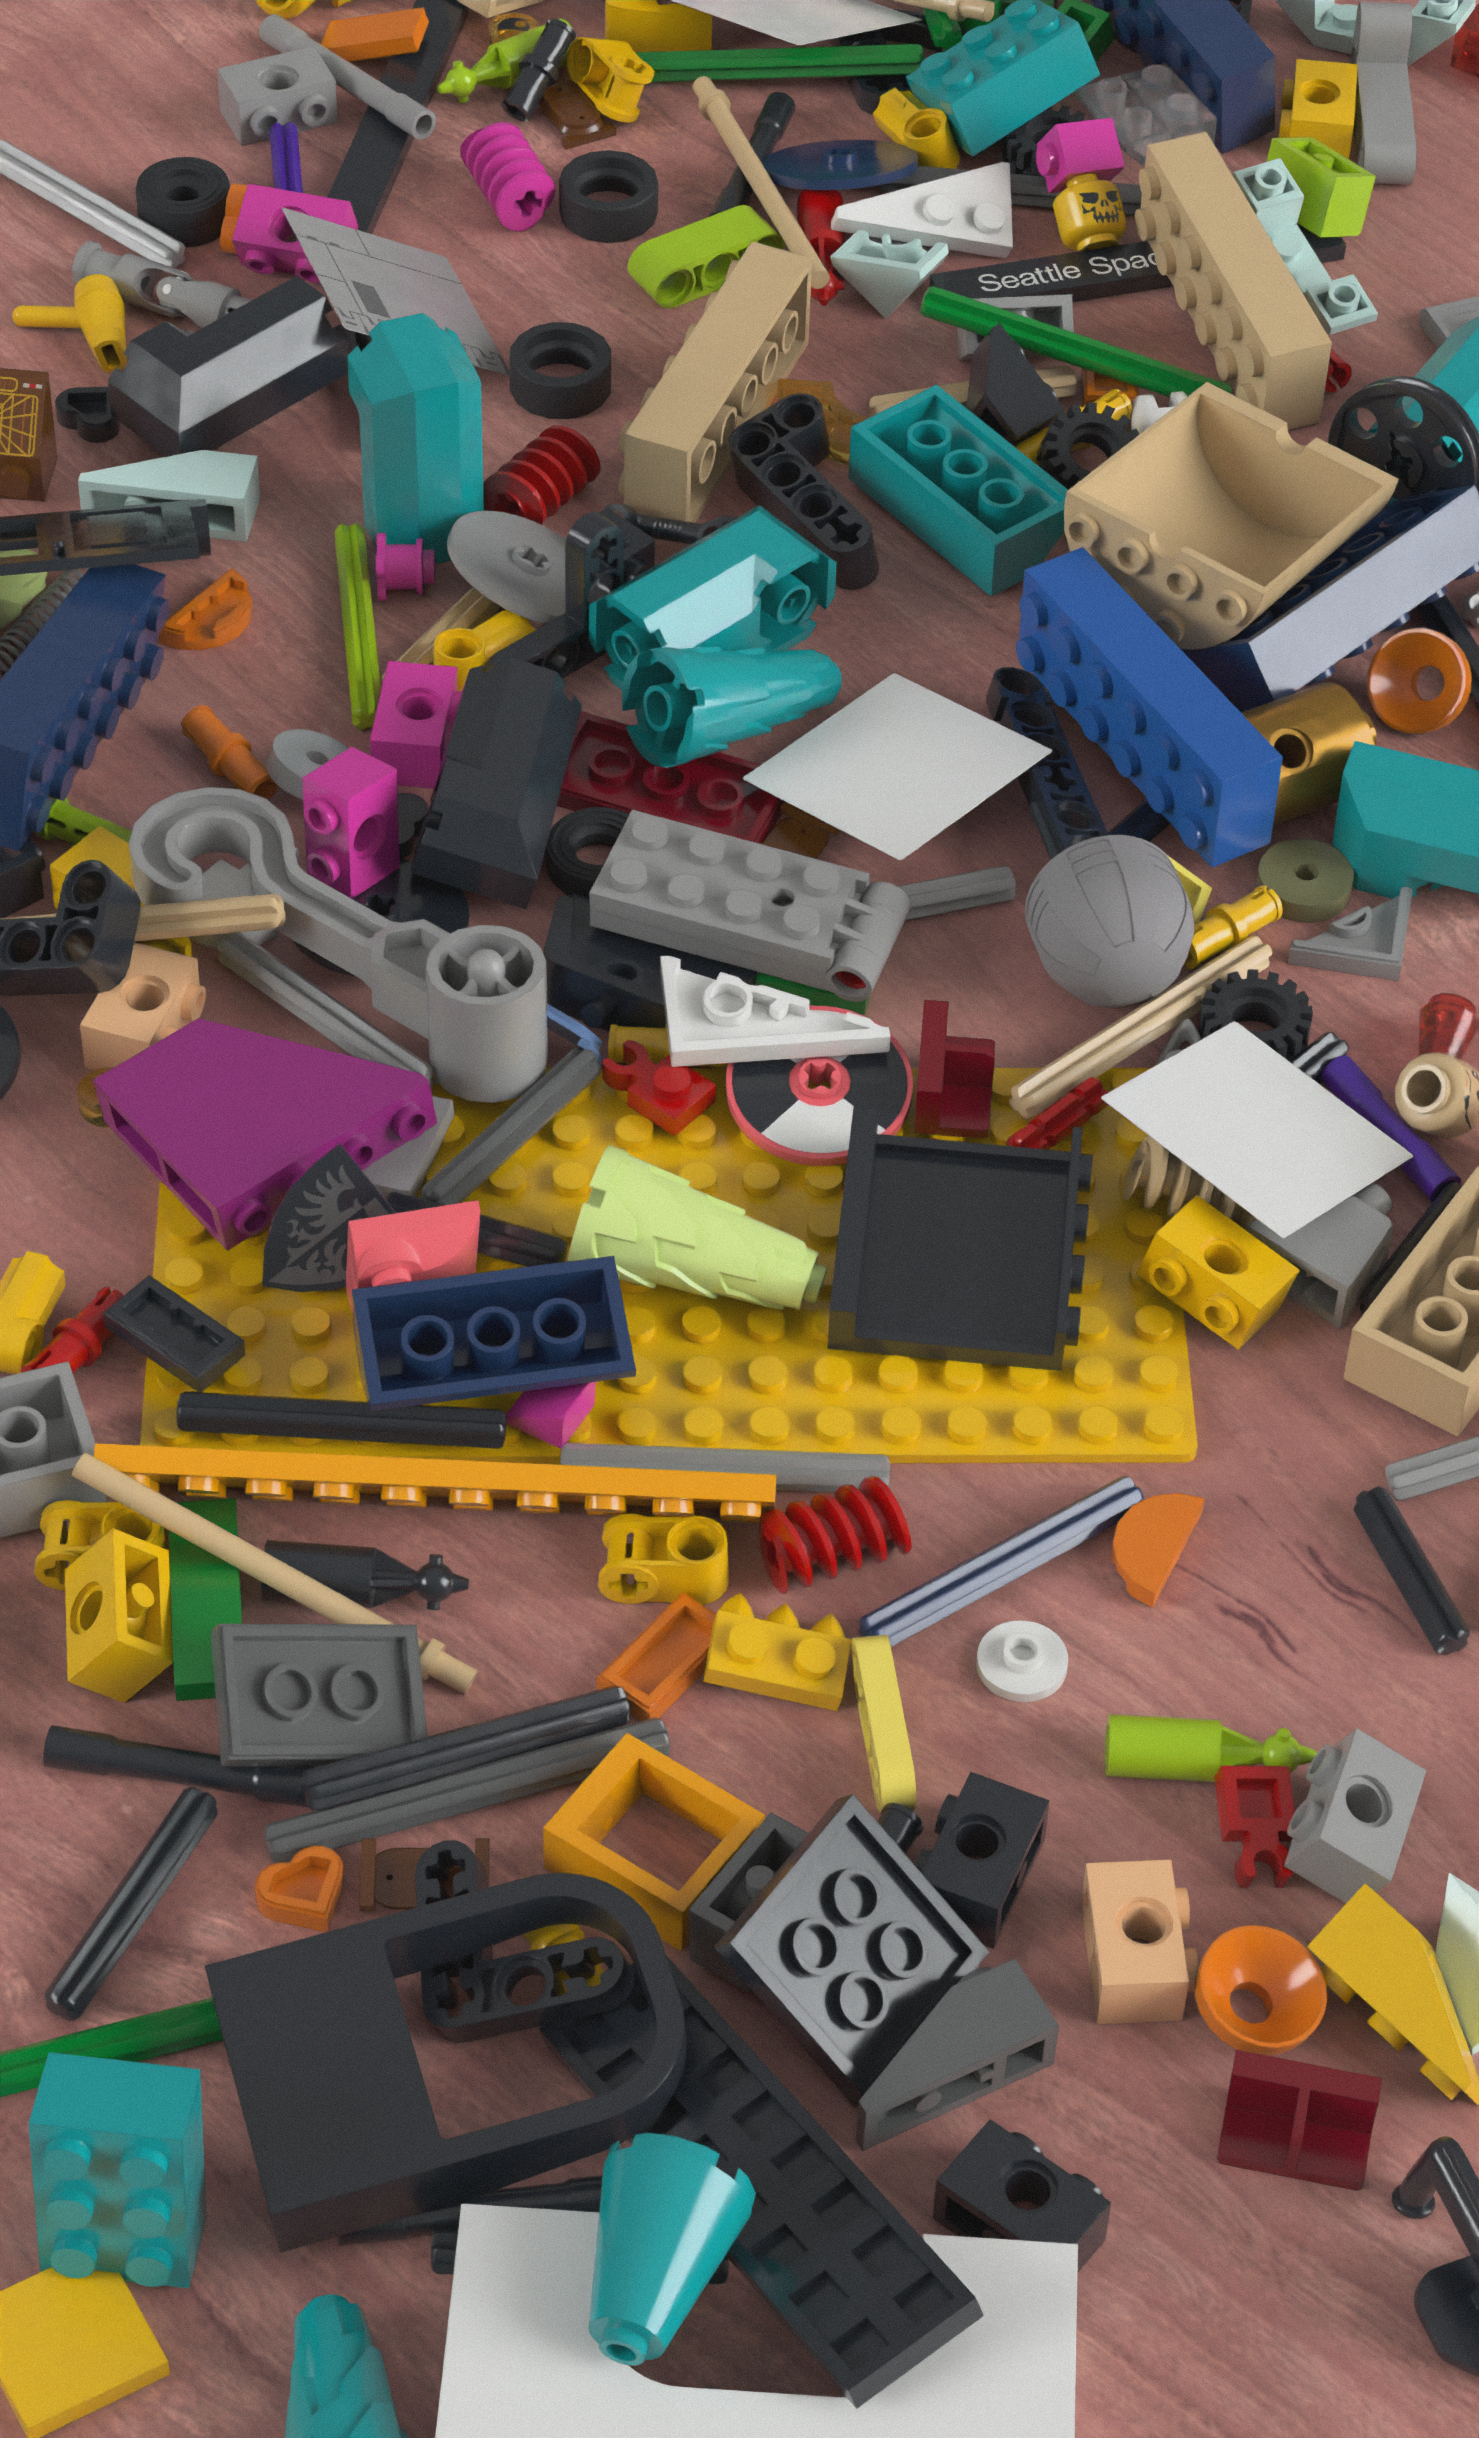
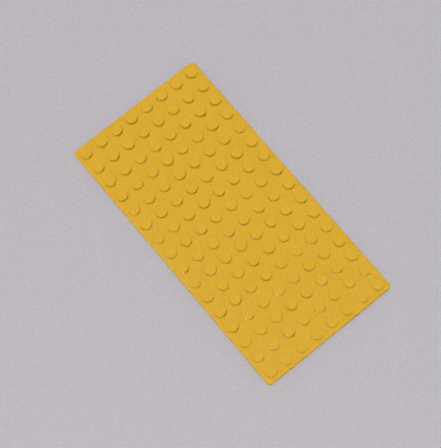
M546 1068V1073L552 1068ZM691 1068L716 1084V1102L676 1136H673L627 1106L628 1091L615 1090L606 1085L602 1079L601 1070L595 1080L463 1201L478 1200L482 1215L563 1237L567 1241V1255L565 1262H567L583 1202H588L593 1189L589 1187L605 1149L608 1145H612L626 1150L628 1154L689 1180V1187L746 1210L744 1215L804 1241L806 1247L819 1252L817 1263L828 1267L816 1304L804 1300L800 1310L786 1307L783 1310L770 1308L718 1295L717 1299H712L657 1284L656 1288L619 1280L636 1367V1376L597 1381L595 1405L567 1443L881 1454L889 1458L890 1464L1187 1463L1196 1457L1198 1443L1184 1310L1136 1275L1156 1232L1172 1218L1167 1215L1168 1197L1161 1195L1151 1210L1144 1208L1143 1205L1144 1188L1138 1187L1127 1202L1123 1199V1186L1130 1162L1148 1134L1110 1105L1098 1114L1093 1115L1085 1124L1079 1127L1083 1128L1081 1154L1093 1155L1090 1192H1077V1204L1089 1205L1086 1243L1073 1242V1255L1085 1256L1082 1294L1069 1293L1068 1306L1081 1307L1078 1345H1065L1062 1371L827 1349L829 1310L847 1163L830 1166L798 1164L776 1157L757 1146L741 1131L730 1112L726 1098L727 1068ZM911 1068L913 1074L912 1104L908 1117L895 1136L1006 1146L1010 1136L1024 1128L1034 1119H1024L1019 1111L1011 1108L1009 1100L1012 1098V1087L1042 1068H994L989 1136L984 1139L914 1133L919 1068ZM1110 1068L1096 1078L1101 1081L1103 1088L1110 1092L1151 1068ZM825 1080L820 1085L830 1089L831 1083ZM435 1081L431 1088L432 1096L453 1100L455 1115L417 1197L422 1198L421 1190L423 1186L521 1096L495 1103L468 1101L450 1094ZM809 1081L808 1088L814 1090L820 1085ZM1072 1134L1049 1150L1070 1152ZM160 1181L152 1277L235 1333L245 1342L246 1355L202 1392L367 1402L362 1386L353 1332V1311L350 1308L346 1287L336 1290L295 1292L262 1286L264 1246L271 1225L266 1227L261 1233L246 1239L227 1251ZM477 1253L476 1273L525 1267ZM146 1356L140 1446L560 1464L562 1449L508 1424L504 1446L499 1449L182 1431L178 1428L176 1418L179 1396L185 1391H197ZM523 1391L423 1405L501 1409L507 1414Z

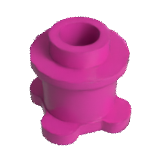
M377 533L376 578L378 601H387V590H417L418 595H424V584H435L434 549L424 550L423 538H417L416 544H386V533Z

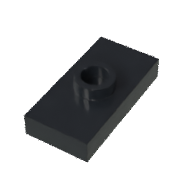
M150 1275L103 1312L105 1328L197 1392L204 1391L246 1355L245 1342L242 1338Z

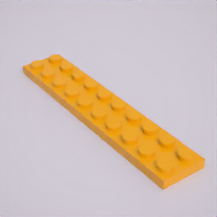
M95 1443L94 1447L95 1458L159 1493L160 1484L178 1485V1491L186 1492V1497L226 1499V1487L246 1488V1494L253 1495V1500L267 1502H293V1490L314 1491L313 1497L319 1498V1503L333 1505H359L360 1493L381 1494V1500L386 1501V1506L399 1508H426L427 1496L449 1497V1504H453V1509L464 1511H493L494 1499L517 1500V1507H520V1512L530 1514H560L561 1503L585 1504L584 1510H587V1515L596 1517H615L620 1514H627V1506L653 1507L652 1513H654V1517L694 1516V1509L720 1510L722 1522L758 1524L760 1523L761 1512L771 1508L775 1509L776 1475L97 1443Z

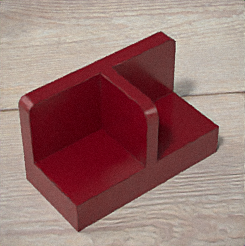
M924 1000L914 1133L987 1138L990 1129L995 1041L992 1039L946 1036L949 1001Z
M1236 2050L1217 2154L1218 2162L1227 2166L1354 2191L1361 2190L1366 2175L1371 2134L1379 2104L1382 2078Z

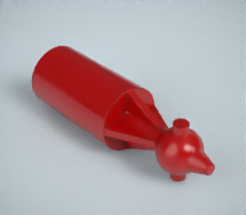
M805 189L797 199V222L830 276L826 286L820 289L811 287V297L819 301L822 306H826L837 295L839 290H845L844 279L838 280L834 274L837 270L832 266L830 258L845 243V232L831 230V220L838 206L844 205L841 194L837 190Z

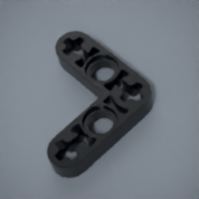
M596 511L584 514L573 524L565 543V613L498 651L484 664L482 673L495 670L498 661L512 657L556 671L563 679L606 653L605 649L596 653L589 641V604L623 585L624 536L622 530L617 525ZM598 580L597 584H596V585L594 586V588L590 591L591 587H592V586L595 584V582ZM555 648V650H554L553 653L549 656V658L546 659L547 656L551 653V651Z
M456 1840L441 1841L432 1845L422 1854L415 1871L417 1907L451 1898L440 1882L448 1879L449 1868L459 1866L462 1872L455 1874L453 1878L455 1897L488 1888L485 1868L466 1844ZM603 1937L585 1938L493 1959L492 1946L421 1971L422 2003L425 2015L445 2039L455 2043L472 2042L607 2012L618 2007L628 1998L634 1984V1972L630 1962L613 1941ZM605 1963L609 1970L601 1973V1984L591 1987L586 1979L594 1976L595 1965ZM564 1970L570 1979L563 1980L562 1982L559 1972ZM529 1975L545 1977V1989L535 2002L528 2005L512 2003V1991L522 1978ZM459 1977L460 1985L471 2001H467L462 2005V2015L453 2018L448 2010L457 2006L458 1997L457 1986L451 1978Z

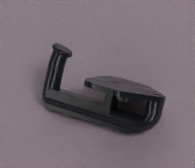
M1444 2136L1431 2142L1413 2164L1402 2183L1394 2189L1392 2204L1395 2210L1407 2218L1423 2219L1431 2215L1435 2209V2198L1433 2195L1437 2191L1469 2251L1470 2256L1444 2264L1427 2272L1416 2286L1414 2305L1416 2313L1437 2354L1445 2362L1479 2377V2179L1459 2143L1452 2137Z

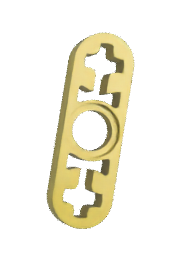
M887 1635L852 1638L851 1667L877 1810L881 1813V1810L887 1803H897L910 1810H915L916 1782L914 1765L889 1638Z

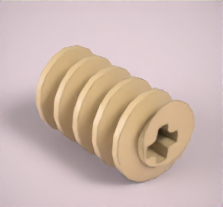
M1149 1135L1145 1137L1136 1150L1126 1173L1123 1186V1199L1126 1202L1135 1190L1141 1187L1144 1188L1143 1205L1146 1209L1151 1210L1161 1195L1168 1197L1167 1215L1169 1217L1175 1216L1185 1203H1188L1198 1195L1231 1220L1238 1221V1225L1248 1231V1226L1256 1220L1253 1215Z

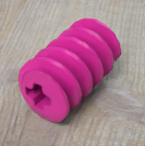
M498 122L474 131L461 144V159L502 225L511 231L519 232L535 226L555 197V185L535 152L531 149L528 141L524 138L519 127L512 123Z

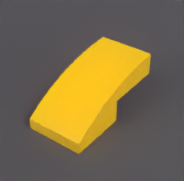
M605 0V39L625 41L629 43L634 52L712 50V15L680 3L659 5L657 0Z

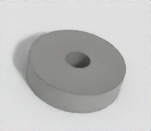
M303 729L287 730L275 737L266 759V769L278 786L291 795L303 800L302 778L349 748L336 739L322 733Z

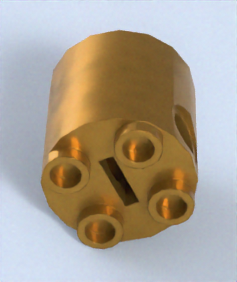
M1334 682L1322 683L1242 712L1243 716L1283 757L1273 826L1339 802L1343 771L1354 741L1375 746L1377 743L1375 728L1370 717L1364 710L1360 709L1358 703L1345 688Z

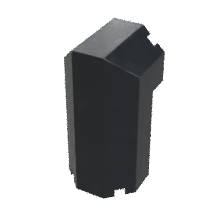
M296 276L195 333L185 329L182 331L177 326L165 321L132 339L123 353L130 358V361L123 372L115 367L108 379L111 416L166 457L199 450L213 451L348 374L349 338L341 324L332 329L325 314L333 310L326 296Z
M511 657L498 661L496 669L482 673L483 665L469 669L458 700L430 799L431 804L419 834L410 873L526 909L538 880L582 704L575 695H573L571 701L563 692L565 682L558 672Z

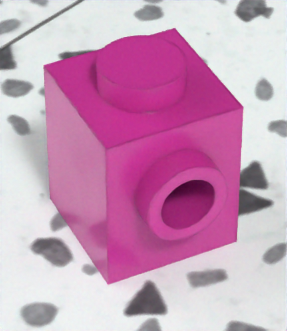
M1113 118L1056 124L1036 144L1037 168L1040 174L1045 177L1049 194L1065 190L1067 188L1066 182L1075 176L1091 173L1096 174L1098 180L1111 181L1125 168Z

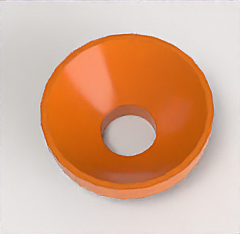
M1412 628L1400 631L1389 637L1378 648L1371 660L1367 674V691L1370 703L1380 719L1395 730L1409 734H1424L1438 731L1457 718L1467 703L1472 679L1470 665L1457 643L1440 632L1426 628ZM1435 666L1444 676V688L1437 698L1426 701L1421 698L1417 691V679L1424 669Z
M1248 1925L1236 1927L1220 1935L1205 1952L1195 1978V1999L1200 2014L1209 2028L1222 2041L1237 2050L1267 2056L1284 2054L1303 2043L1316 2030L1325 2013L1327 2003L1326 1983L1318 1963L1299 1941L1285 1932L1271 1927ZM1242 1989L1257 1994L1266 2006V2020L1260 2023H1249L1239 2018L1230 2004L1231 1993Z

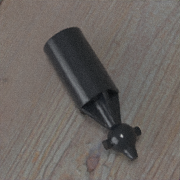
M267 1540L264 1552L365 1608H373L417 1591L418 1595L427 1601L426 1609L440 1610L441 1601H444L453 1593L469 1589V1579L453 1573L447 1565L443 1564V1555L430 1554L429 1563L416 1571L376 1547ZM261 1582L263 1601L299 1603Z

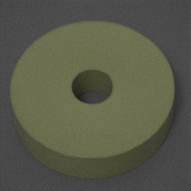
M1290 839L1273 845L1263 854L1258 866L1256 888L1265 885L1267 886V891L1272 889L1276 892L1282 903V918L1304 923L1320 922L1335 917L1346 908L1351 897L1354 872L1351 863L1337 848L1313 839Z

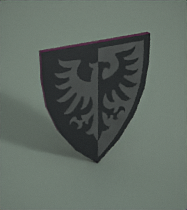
M338 1143L315 1161L291 1185L275 1212L264 1246L262 1286L295 1292L336 1290L346 1287L348 1221L396 1213L341 1143Z

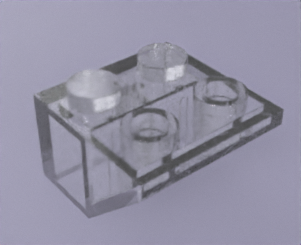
M1166 62L1150 65L1144 69L1113 78H1105L1076 90L1075 97L1095 119L1113 118L1121 149L1144 167L1147 145L1202 132H1207L1214 144L1217 118Z

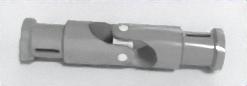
M86 241L78 249L73 261L72 273L75 285L82 278L89 275H106L115 282L123 302L171 318H182L183 314H185L200 328H204L252 301V299L241 296L240 291L236 288L213 281H195L186 272L134 254L127 253L124 256H119L104 251L102 246L94 241ZM162 277H166L158 283L156 289L157 297L159 298V303L161 305L159 306L153 302V289L159 279H161Z

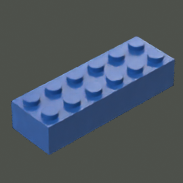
M1084 547L1025 569L1023 595L1019 601L1021 612L1019 640L1016 642V654L1021 666L1027 672H1032L1048 689L1053 701L1058 706L1064 707L1081 725L1085 736L1090 741L1096 742L1113 760L1118 772L1122 776L1128 777L1146 796L1151 808L1155 812L1161 813L1179 832L1184 844L1188 848L1194 849L1211 868L1270 844L1282 755Z

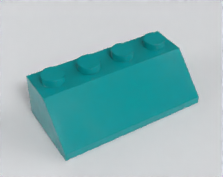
M937 384L851 427L848 479L990 596L1024 580L1025 569L1041 564L1064 533V504L1068 489Z

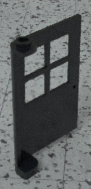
M197 499L0 517V551L38 548L39 554L0 557V576L197 559L200 556H211L206 500Z

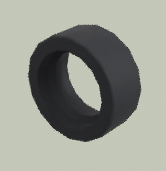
M613 150L595 151L574 158L563 168L559 178V212L562 223L572 233L590 241L604 243L622 242L643 235L654 225L658 214V179L655 170L644 159L627 152ZM613 191L624 193L631 197L622 201L605 202L593 200L586 196L595 192Z
M551 322L534 326L520 334L510 347V392L517 404L532 414L549 419H571L588 415L601 407L611 394V348L603 336L589 327L568 322ZM551 364H571L581 367L586 371L570 377H550L537 373L535 370Z

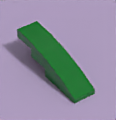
M236 1498L176 1502L238 1537ZM169 1530L172 1640L176 1701L216 1698L210 1631L217 1624H243L240 1569Z

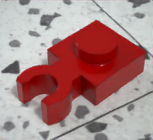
M627 1040L623 1043V1061L628 1065H619L609 1058H605L602 1061V1079L606 1085L615 1090L628 1091L627 1106L673 1136H676L716 1102V1084L687 1066L671 1067L669 1054L658 1064H655L649 1060L646 1048L636 1041Z
M1220 1766L1214 1776L1222 1842H1242L1243 1851L1234 1867V1875L1240 1888H1248L1256 1877L1254 1862H1264L1273 1870L1275 1887L1284 1888L1293 1873L1292 1870L1284 1866L1289 1850L1280 1843L1292 1840V1837L1287 1834L1289 1823L1295 1813L1289 1766Z

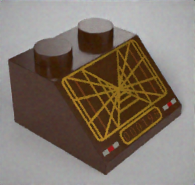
M0 368V498L45 502L58 459L49 372Z

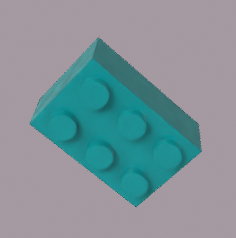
M1040 0L1015 1L1005 9V14L988 25L978 26L969 30L963 36L962 41L952 48L924 59L920 64V68L906 76L913 95L928 108H938L944 111L957 147L971 156H975L1100 75L1078 21Z
M48 2052L28 2123L40 2271L42 2272L52 2267L59 2274L70 2278H84L91 2275L94 2270L120 2273L124 2281L135 2282L142 2286L158 2287L163 2285L190 2288L207 2218L200 2069Z

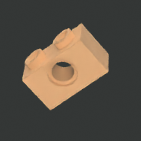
M134 942L126 977L112 990L98 993L80 1024L85 1068L106 1073L188 1025L190 1021L198 1019L202 1014L206 1000V989L199 983L198 959Z
M1171 1859L1086 1863L1081 1895V1910L1096 2024L1183 2021L1187 1992H1195V1978L1199 1965L1196 1949L1184 1948L1182 1931L1189 1930L1190 1926L1189 1896L1186 1887L1175 1888ZM1131 1939H1143L1151 1943L1141 1944Z

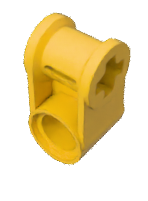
M577 37L568 50V74L571 80L577 83L595 103L597 110L605 116L620 122L632 123L637 121L640 113L637 104L645 84L652 82L654 70L632 50L629 43L621 40Z
M56 1501L47 1505L41 1513L40 1528L45 1535L44 1550L36 1557L34 1574L45 1586L65 1591L67 1561H69V1564H72L112 1528L167 1549L163 1527L119 1502ZM65 1520H69L68 1530L66 1529V1526L63 1524Z
M630 1513L612 1517L604 1524L602 1541L608 1549L607 1562L599 1572L598 1587L600 1592L608 1599L624 1604H639L643 1602L672 1603L684 1592L704 1605L720 1599L727 1591L729 1585L728 1543L726 1531L717 1521L703 1516L648 1517ZM630 1533L634 1535L633 1544L627 1543V1535ZM628 1574L634 1575V1582L631 1585L627 1583Z

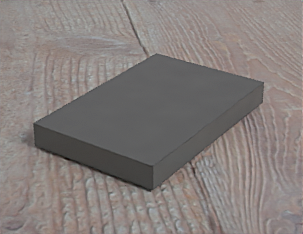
M217 1624L210 1631L221 1766H323L427 1737L417 1625Z

